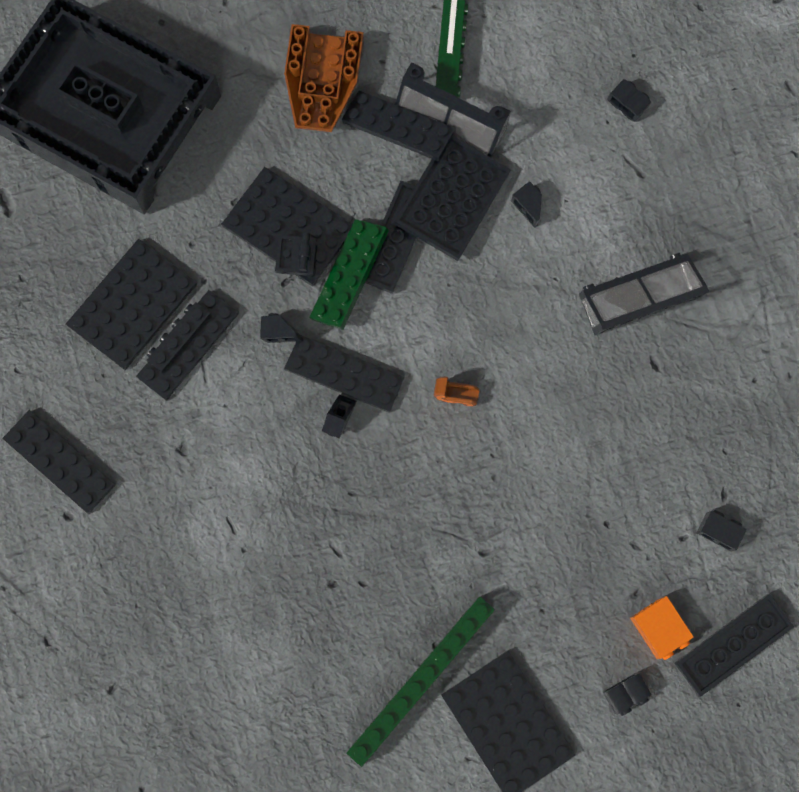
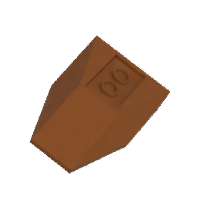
M291 25L284 75L295 128L324 132L333 131L357 85L364 45V32L346 30L345 37L312 34L310 33V26Z

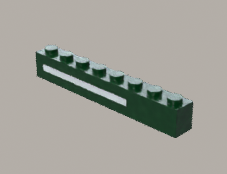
M444 0L435 87L460 98L461 86H458V81L462 80V70H459V64H463L464 53H461V48L465 47V37H462V31L466 32L467 20L463 19L464 15L468 13V4H465V0Z

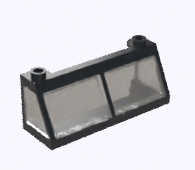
M411 62L402 78L395 105L454 127L456 129L454 135L456 138L492 158L507 130L511 111L502 106H495L488 113L423 81L425 76L423 68Z
M677 253L670 256V260L597 286H594L593 283L584 286L579 296L594 336L678 304L696 300L709 293L705 281L689 255Z

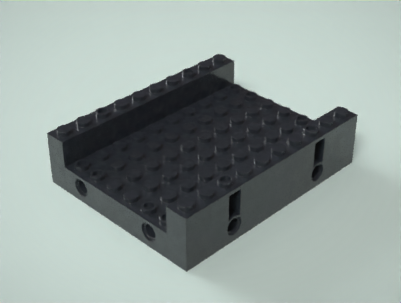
M50 0L0 72V135L145 215L154 201L150 192L203 109L206 107L213 110L221 98V92L216 76L76 0Z

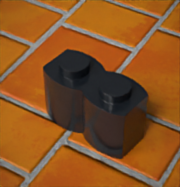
M625 79L615 87L607 98L615 108L633 122L644 113L651 103L646 93L638 91L633 82Z
M635 673L603 691L614 714H620L621 716L631 712L632 709L630 707L638 704V706H641L648 702V697L652 695L640 673Z

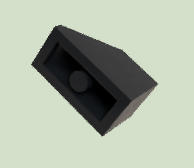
M529 181L512 195L511 202L535 228L540 220L542 194L538 186L533 185Z
M269 313L268 316H261L260 339L267 343L303 341V337L280 314Z
M339 394L327 413L322 432L340 438L357 401Z

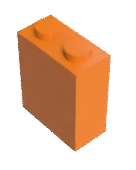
M667 596L659 598L630 617L656 659L663 658L666 660L674 655L673 651L675 649L687 647L690 644L689 640L694 638Z

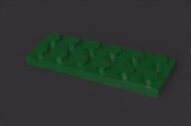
M357 219L354 220L309 317L312 321L344 330L389 232L387 227Z

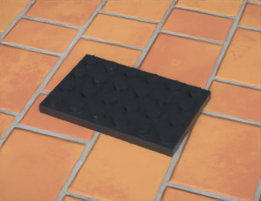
M453 136L440 161L431 159L393 224L459 261L511 169Z
M266 167L262 169L221 223L222 227L275 262L278 235L302 237V233H309L310 237L317 240L313 276H296L312 287L343 246L353 225Z
M138 238L66 322V325L123 370H126L196 287L197 282Z
M508 650L441 694L502 792H523L575 756L573 750Z

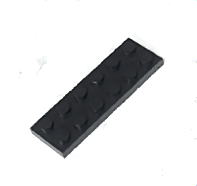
M360 90L342 117L344 124L436 161H440L456 133L454 127Z
M402 180L381 226L387 227L389 232L365 282L391 294L394 292L417 238L393 224L415 188L414 185Z
M302 336L303 341L295 343L285 365V371L390 413L403 383V376Z
M28 410L2 438L88 514L116 485L31 410Z
M767 594L674 664L698 697H701L791 630L794 625L773 597Z

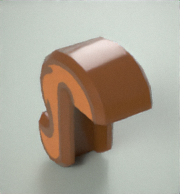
M439 377L436 379L433 395L442 402L459 403L464 406L473 407L477 405L480 389L475 385L449 382L448 377Z

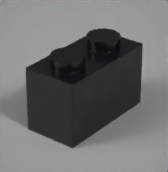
M717 510L707 512L696 533L730 552L736 551L747 529L743 528L742 524L736 520L731 519L730 521L724 518L725 515Z

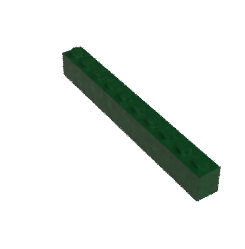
M479 596L347 750L346 754L362 767L495 609Z

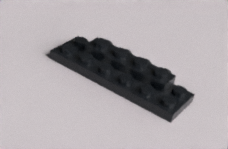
M210 290L206 292L198 303L189 304L185 308V315L182 319L177 318L172 324L173 329L169 334L164 333L160 338V345L157 348L153 347L148 352V362L136 376L137 379L166 401L239 314L238 311Z

